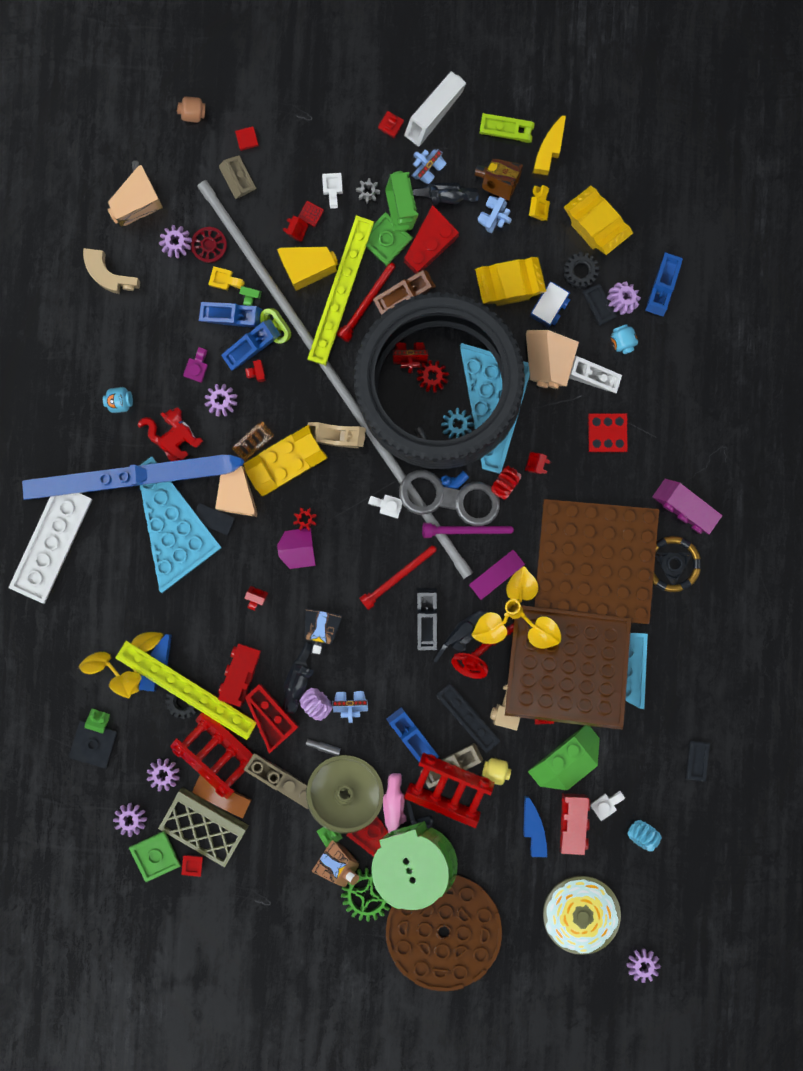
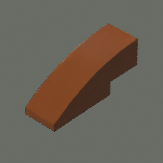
M422 270L373 298L382 315L389 308H394V305L402 300H409L412 296L425 294L436 286L427 270Z
M201 775L192 791L195 795L242 819L252 800L235 792V790H233L234 792L228 799L221 797L216 793L215 788Z

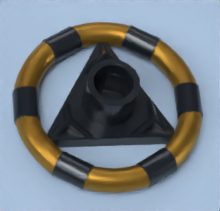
M669 536L656 542V552L667 544L676 543L685 547L691 553H655V557L671 585L658 579L655 573L653 584L668 592H679L692 586L697 580L701 571V558L698 550L691 542L681 537ZM693 556L694 570L692 575L684 582L675 585L690 557Z

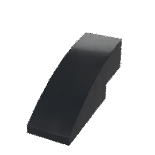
M417 588L418 650H437L436 588Z

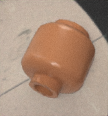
M186 96L182 99V103L178 102L177 114H181L183 121L198 123L201 118L204 119L205 103H202L200 98Z

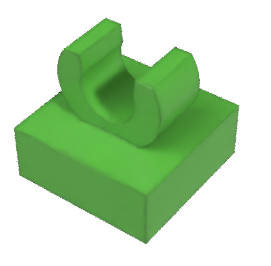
M241 286L239 294L245 295L243 305L252 306L254 298H260L262 291Z
M91 709L85 723V728L104 733L110 719V714Z
M324 827L317 830L326 848L332 840L337 842L343 838L341 833L330 831Z

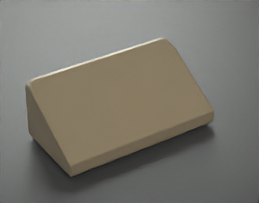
M239 155L223 160L219 165L235 199L256 189Z

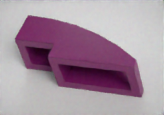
M512 550L470 583L469 586L481 600L525 564L517 553Z

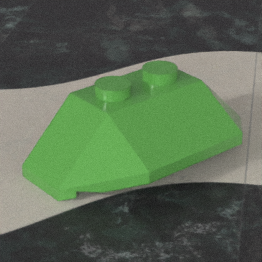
M584 725L528 772L540 787L569 790L598 766L600 738L590 726Z

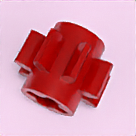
M300 508L301 513L299 515L294 513L297 521L293 523L294 525L300 524V531L303 530V527L310 531L311 525L316 526L313 519L317 516L316 514H310V508L307 512ZM303 515H306L307 518L310 517L307 524L300 522L303 519Z

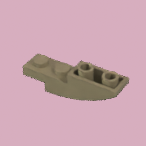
M254 753L245 766L244 771L308 809L306 801L307 785L289 772Z

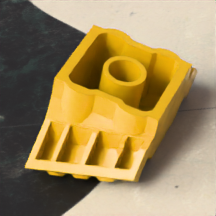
M589 186L564 206L571 219V226L592 249L597 248L605 255L633 234L630 226L624 223L615 209L592 186Z
M530 257L524 260L518 259L475 269L483 304H496L500 306L526 301L535 295L547 292L538 257Z

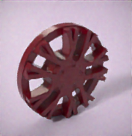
M204 227L193 235L191 249L197 259L205 263H211L223 257L227 249V241L224 234L217 228ZM204 231H208L209 237L205 236ZM212 231L218 233L214 238L211 237ZM199 234L204 237L202 241L197 239ZM222 237V240L218 242L215 241L218 238ZM194 243H201V246H194ZM224 244L223 249L217 248V245ZM203 249L202 253H200L199 255L196 253L195 250ZM218 250L220 254L217 255L214 251ZM210 253H213L215 258L209 259Z

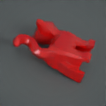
M178 407L170 409L166 413H161L165 422L171 425L172 428L160 437L156 435L157 426L153 419L144 417L138 422L139 428L144 425L149 426L148 437L166 453L170 461L183 460L189 455L179 447L184 441L194 447H199L203 443L201 438L194 437L190 427L182 420V411Z

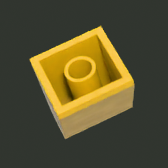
M327 247L277 249L296 291L337 272L338 260L334 252H329Z

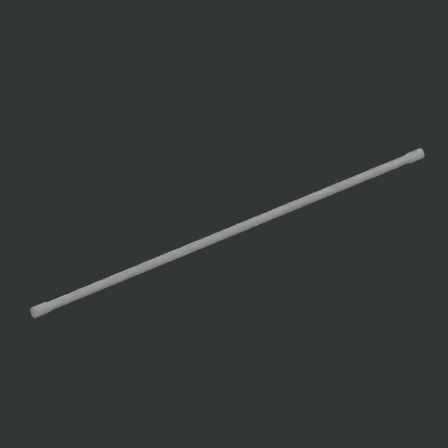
M202 181L197 187L211 204L308 349L311 350L314 339L227 213L208 181ZM327 361L326 366L319 364L361 427L366 428L365 433L401 484L406 474L391 452L386 450L372 435L363 419L357 402L329 361ZM410 482L407 488L408 496L414 505L426 507L427 505ZM432 513L422 515L427 523L440 526ZM436 534L435 536L454 562L463 579L471 575L473 571L461 557L446 534Z

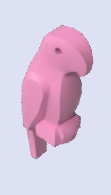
M393 773L388 777V788L383 797V811L388 833L397 830L400 824L407 821L406 815L403 812L405 799L404 794L400 790L402 784V775L400 773Z

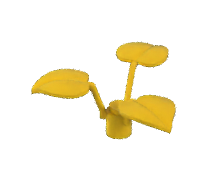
M524 566L513 574L507 584L506 591L511 600L505 605L506 613L504 614V620L502 621L500 615L496 613H486L478 620L471 634L474 639L481 643L496 644L507 636L508 632L504 624L507 623L508 617L512 619L522 617L533 627L528 632V639L534 647L545 649L558 645L561 642L559 627L551 618L542 616L533 624L523 613V608L520 604L522 599L529 601L538 592L536 579Z
M158 632L142 633L135 637L131 644L147 652L160 642L164 634ZM106 652L94 653L80 663L79 669L85 674H95L103 670L105 666H108L116 675L110 681L109 687L120 696L129 699L131 694L139 691L141 675L134 670V672L126 671L120 676L111 663L108 662L111 656Z

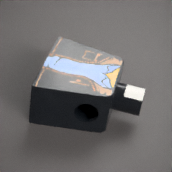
M306 608L305 640L313 641L311 653L322 654L324 643L333 644L343 615Z

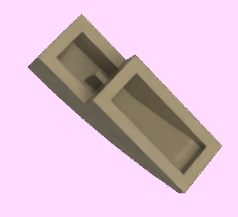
M473 743L442 760L467 770L481 763L483 758L476 744ZM430 771L426 780L428 788L438 784L441 777L440 774Z

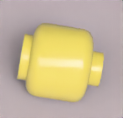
M496 758L485 761L482 776L495 782L496 785H503L505 780L509 781L511 769H508L507 761Z

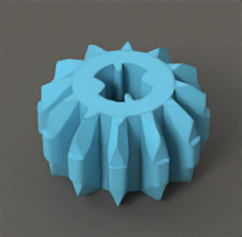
M456 408L455 415L449 410L450 417L443 416V419L447 422L441 423V426L448 427L443 433L451 432L449 435L450 440L453 438V435L459 438V435H466L465 432L468 434L472 432L467 427H473L474 423L467 422L472 419V416L469 415L465 418L466 410L461 415L459 414V408ZM455 420L463 423L461 424V429L453 427Z
M641 820L635 821L627 833L634 843L647 851H654L662 839L660 833L655 828Z

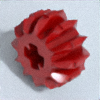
M429 360V367L422 363L421 366L424 370L418 369L417 373L423 376L416 378L417 381H423L419 385L420 388L427 385L426 392H429L430 387H433L434 393L437 392L436 386L443 390L444 386L441 382L448 383V380L443 377H447L449 373L442 372L446 366L442 365L438 368L439 361H436L435 366H432V361ZM430 372L437 374L435 381L428 379Z
M505 467L491 487V491L497 497L504 500L507 499L520 481L521 474L514 468Z

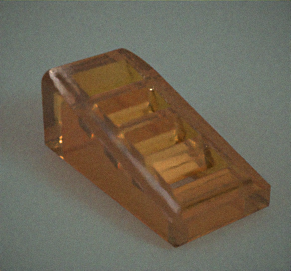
M260 422L238 441L232 449L245 462L270 441L274 434L263 422ZM258 430H260L266 438H263L261 434L258 432ZM253 434L260 441L259 444L252 437ZM246 440H248L255 448L252 449L247 444ZM241 445L249 452L248 454L240 448Z

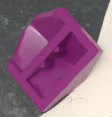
M304 528L302 531L299 529L285 531L277 545L280 559L289 569L316 566L311 528L310 531L307 528Z

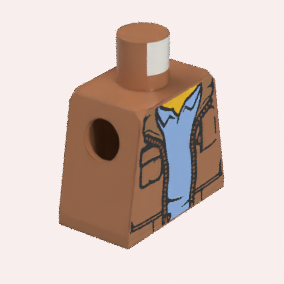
M332 840L312 872L343 887L348 882L351 885H355L359 881V875L355 873L359 863L342 844Z

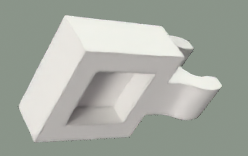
M341 173L322 174L323 194H329L330 209L338 208L337 194H343Z
M385 495L383 500L370 496L368 504L380 507V514L398 519L402 501Z
M618 791L610 798L605 793L592 802L590 806L602 821L617 811L614 805L624 800L625 797L621 791Z

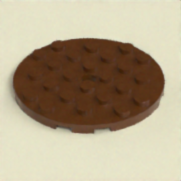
M456 875L451 888L430 906L419 910L396 909L391 906L388 914L386 942L395 965L404 976L426 989L454 991L476 982L487 973L496 960L501 946L502 926L496 905L481 886L464 876ZM443 926L449 929V934L446 937H441L438 934L439 929Z

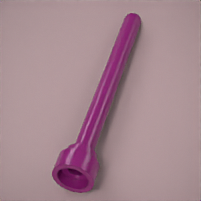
M423 523L422 526L423 538H432L436 534H511L514 532L512 526H436L432 523Z

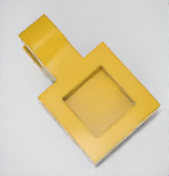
M542 185L541 188L534 186L533 194L535 197L531 198L529 216L541 221L548 218L550 201L546 200L549 192L547 186Z
M213 266L208 285L228 291L229 285L241 289L245 282L242 279L232 277V271Z

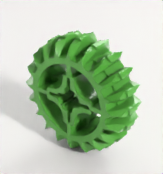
M365 868V874H362V871L358 869L359 881L369 879L368 883L364 888H354V885H351L349 882L347 883L349 886L342 887L344 891H347V893L341 894L342 898H347L343 901V905H350L346 909L347 912H350L352 909L354 910L352 917L359 913V920L363 919V915H366L367 921H370V915H373L374 920H377L376 913L384 916L382 909L389 911L390 907L386 905L387 902L379 893L373 890L374 883L372 874H368L369 869ZM369 886H371L370 894L373 896H369V899H367L366 903H364L365 895L362 893H366V890H368ZM351 893L361 898V908L354 903ZM370 902H381L376 908L366 910Z

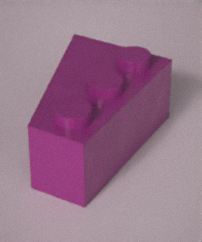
M664 479L652 496L668 511L677 514L681 521L691 524L692 529L699 534L702 532L710 534L722 517L719 512L676 481Z

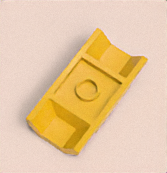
M307 425L245 462L244 467L255 489L262 496H265L328 457L314 438L311 427Z

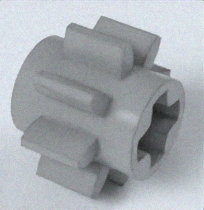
M370 178L365 183L360 181L361 188H356V192L361 193L359 200L364 198L366 204L371 199L376 201L375 194H380V190L375 189L378 183H371ZM365 188H367L368 190L371 189L372 193H365Z

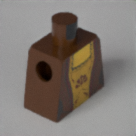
M492 159L489 167L478 164L475 176L484 178L482 185L484 190L509 201L520 180L523 165Z

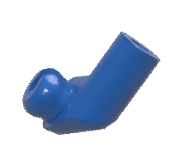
M462 471L456 478L448 477L447 475L443 476L441 482L443 487L458 489L469 479V476Z

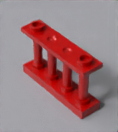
M201 713L195 720L198 726L182 742L176 738L170 747L176 756L182 757L209 782L219 796L228 799L234 792L230 787L245 772L244 768L253 754L220 723ZM203 731H207L212 736V739L197 755H194L187 747ZM217 744H221L226 749V752L211 768H208L202 760ZM231 757H235L240 762V766L224 782L216 773Z
M423 753L419 762V766L423 767L416 784H409L404 799L476 828L481 814L480 811H477V808L484 793L491 796L495 782L440 760L434 755ZM430 771L441 775L434 792L423 788ZM448 778L459 782L452 799L441 796ZM466 786L477 790L470 807L459 803Z

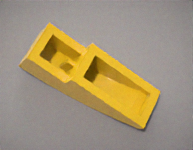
M561 116L547 133L538 152L533 173L548 175L551 157L559 158L566 116Z

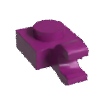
M199 347L195 360L189 358L184 377L202 383L208 367L207 364L203 363L207 354L206 349Z

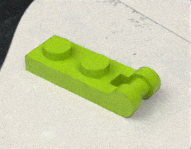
M483 113L479 134L531 143L533 137L531 132L534 129L535 123ZM519 127L524 128V133H518Z

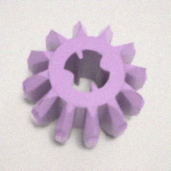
M172 225V231L165 228L167 235L161 234L160 237L163 240L159 242L160 246H164L162 248L163 253L168 252L169 257H172L175 253L176 258H179V253L182 252L185 256L186 252L184 249H191V246L187 244L192 242V239L188 237L189 232H183L182 226L177 231L175 225ZM176 238L179 244L175 245L172 240Z
M627 281L622 284L619 282L609 290L610 295L607 296V299L611 301L609 306L614 307V312L619 310L620 315L630 314L638 307V301L641 297L636 295L639 290L634 291V284L628 286Z
M216 384V391H213L211 388L208 389L212 395H205V398L211 401L206 402L205 406H212L209 412L213 413L216 410V416L218 417L221 411L224 416H227L226 410L228 409L230 412H233L234 410L230 406H237V402L232 401L237 398V395L231 394L233 392L231 387L226 391V385L223 384L220 390L218 384ZM219 396L226 397L222 405L219 402L216 403L219 400Z
M310 688L299 700L305 713L309 717H313L314 720L321 721L326 718L333 708L331 701L317 688Z
M166 758L164 764L161 759H157V764L154 762L150 764L154 770H147V773L153 774L147 780L155 781L151 784L152 788L159 784L158 791L162 790L163 785L165 790L168 791L170 790L169 784L172 787L176 786L173 780H179L180 777L174 775V773L180 770L179 768L173 770V767L176 765L175 762L169 766V759ZM162 770L168 773V776L165 777V780L163 779V777L160 778L159 776Z
M129 803L127 808L124 805L120 806L121 811L117 810L115 812L120 818L113 819V822H119V825L115 827L116 830L122 827V835L127 830L129 837L133 835V831L138 835L140 833L139 828H145V825L141 823L147 821L146 817H141L145 811L141 810L138 812L139 805H136L133 809L132 803ZM126 816H133L132 820L134 821V823L132 822L128 824V819L126 818Z
M642 949L641 954H639L635 950L636 957L629 956V959L633 962L627 963V967L632 968L628 971L629 974L634 975V980L636 981L641 977L642 983H645L646 977L653 981L651 975L658 976V972L654 969L661 967L660 964L656 963L659 958L657 956L653 957V951H649L647 954L646 950ZM642 962H645V964H646V969H644V970L642 969V966H641V963H642Z

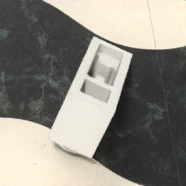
M578 356L574 358L569 376L570 379L613 393H617L622 377L621 374Z

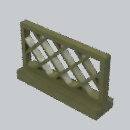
M182 787L158 829L161 831L165 830L166 834L225 867L249 825ZM178 802L185 805L186 813L177 815L175 806ZM199 813L202 815L203 822L194 824L191 814ZM188 815L190 825L181 827L179 817ZM175 819L178 829L171 830L165 824L168 820ZM208 824H218L220 832L211 834ZM205 825L207 835L198 837L195 827ZM192 828L194 838L189 840L184 838L182 831ZM231 832L238 836L235 842L227 844L226 833ZM221 835L224 845L214 847L212 837ZM208 838L211 848L203 849L200 847L199 840ZM225 848L227 853L225 860L217 857L215 850Z

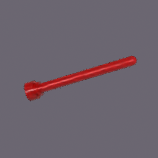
M394 263L388 264L347 325L340 327L337 331V335L346 342L350 341L353 336V328L395 269Z
M430 546L374 592L362 595L359 599L368 610L375 606L374 603L378 597L436 552V547Z

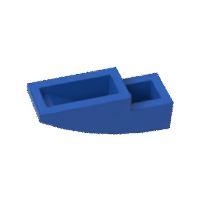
M664 253L645 311L664 316L683 258Z
M201 302L199 321L256 328L261 324L260 314L262 309L257 306H244L232 303Z
M270 319L263 321L250 333L245 334L221 356L229 368L235 370L267 347L281 334Z
M165 634L150 654V656L168 666L172 637L170 634ZM142 675L139 690L157 691V684Z
M402 707L387 718L388 723L419 762L423 753L434 755L436 758L439 757Z
M525 796L524 837H531L530 855L532 857H547V843L542 821L529 796Z

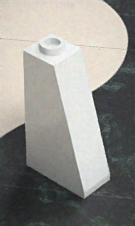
M451 71L412 115L404 136L417 146H420L461 95L466 82L459 75H455Z

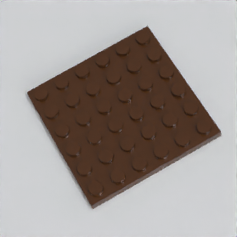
M544 499L537 572L538 592L535 596L534 607L631 618V623L649 624L659 509Z
M522 606L523 613L533 624L536 623L539 617L551 618L559 627L561 642L558 645L545 649L536 648L528 639V632L533 627L522 617L514 619L505 716L623 730L631 618Z

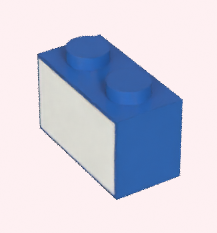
M551 281L546 287L547 292L541 295L529 316L548 328L551 324L556 325L560 318L558 312L561 308L565 309L571 300L568 298L570 292Z

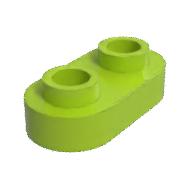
M274 308L263 310L260 314L261 323L269 320L270 315H273L274 319L272 322L281 334V330L284 331V336L280 335L274 342L278 344L287 342L291 337V330L282 316Z

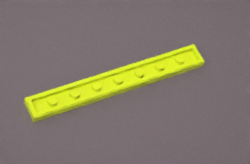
M359 216L355 217L308 356L309 361L324 366L327 364L374 221Z
M125 641L115 657L246 740L256 726V721L229 704L218 700L213 694L128 641Z

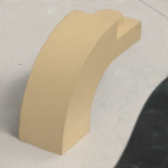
M84 248L85 266L91 277L101 287L120 294V287L127 291H134V288H140V280L138 278L110 273L105 264L106 254L102 250Z
M308 422L318 444L358 448L364 445L366 431L364 427Z

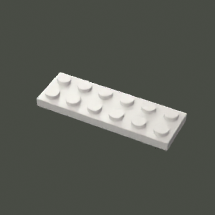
M80 493L49 498L10 583V589L45 604L92 502L91 498Z

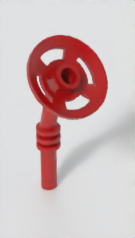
M514 623L506 627L507 636L513 633ZM483 643L471 654H455L451 661L453 667L462 675L470 678L481 679L486 677L489 672L488 666L478 657L492 645L495 646L496 644ZM458 660H462L464 667L459 664Z

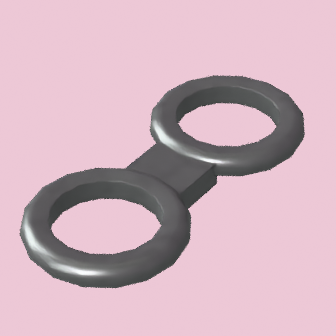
M416 470L409 473L402 480L399 487V497L402 504L410 512L417 515H427L436 511L438 507L456 510L459 517L467 524L484 526L491 523L497 517L500 509L499 497L491 491L490 485L483 482H471L464 485L460 490L443 487L441 480L434 473L427 470ZM425 478L434 484L436 498L431 505L419 507L409 500L407 488L412 480ZM482 490L489 495L492 501V508L486 517L474 518L465 511L463 500L469 491Z

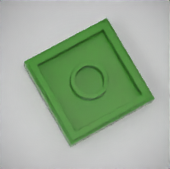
M385 212L374 223L366 247L388 266L413 240V237L406 231L394 232L391 217Z
M165 830L129 847L145 882L181 866Z

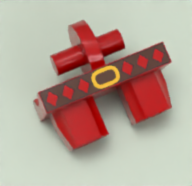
M423 342L414 343V350H406V343L396 344L395 350H393V364H401V368H409V373H412V368H418L422 363L427 364L428 350L425 349Z

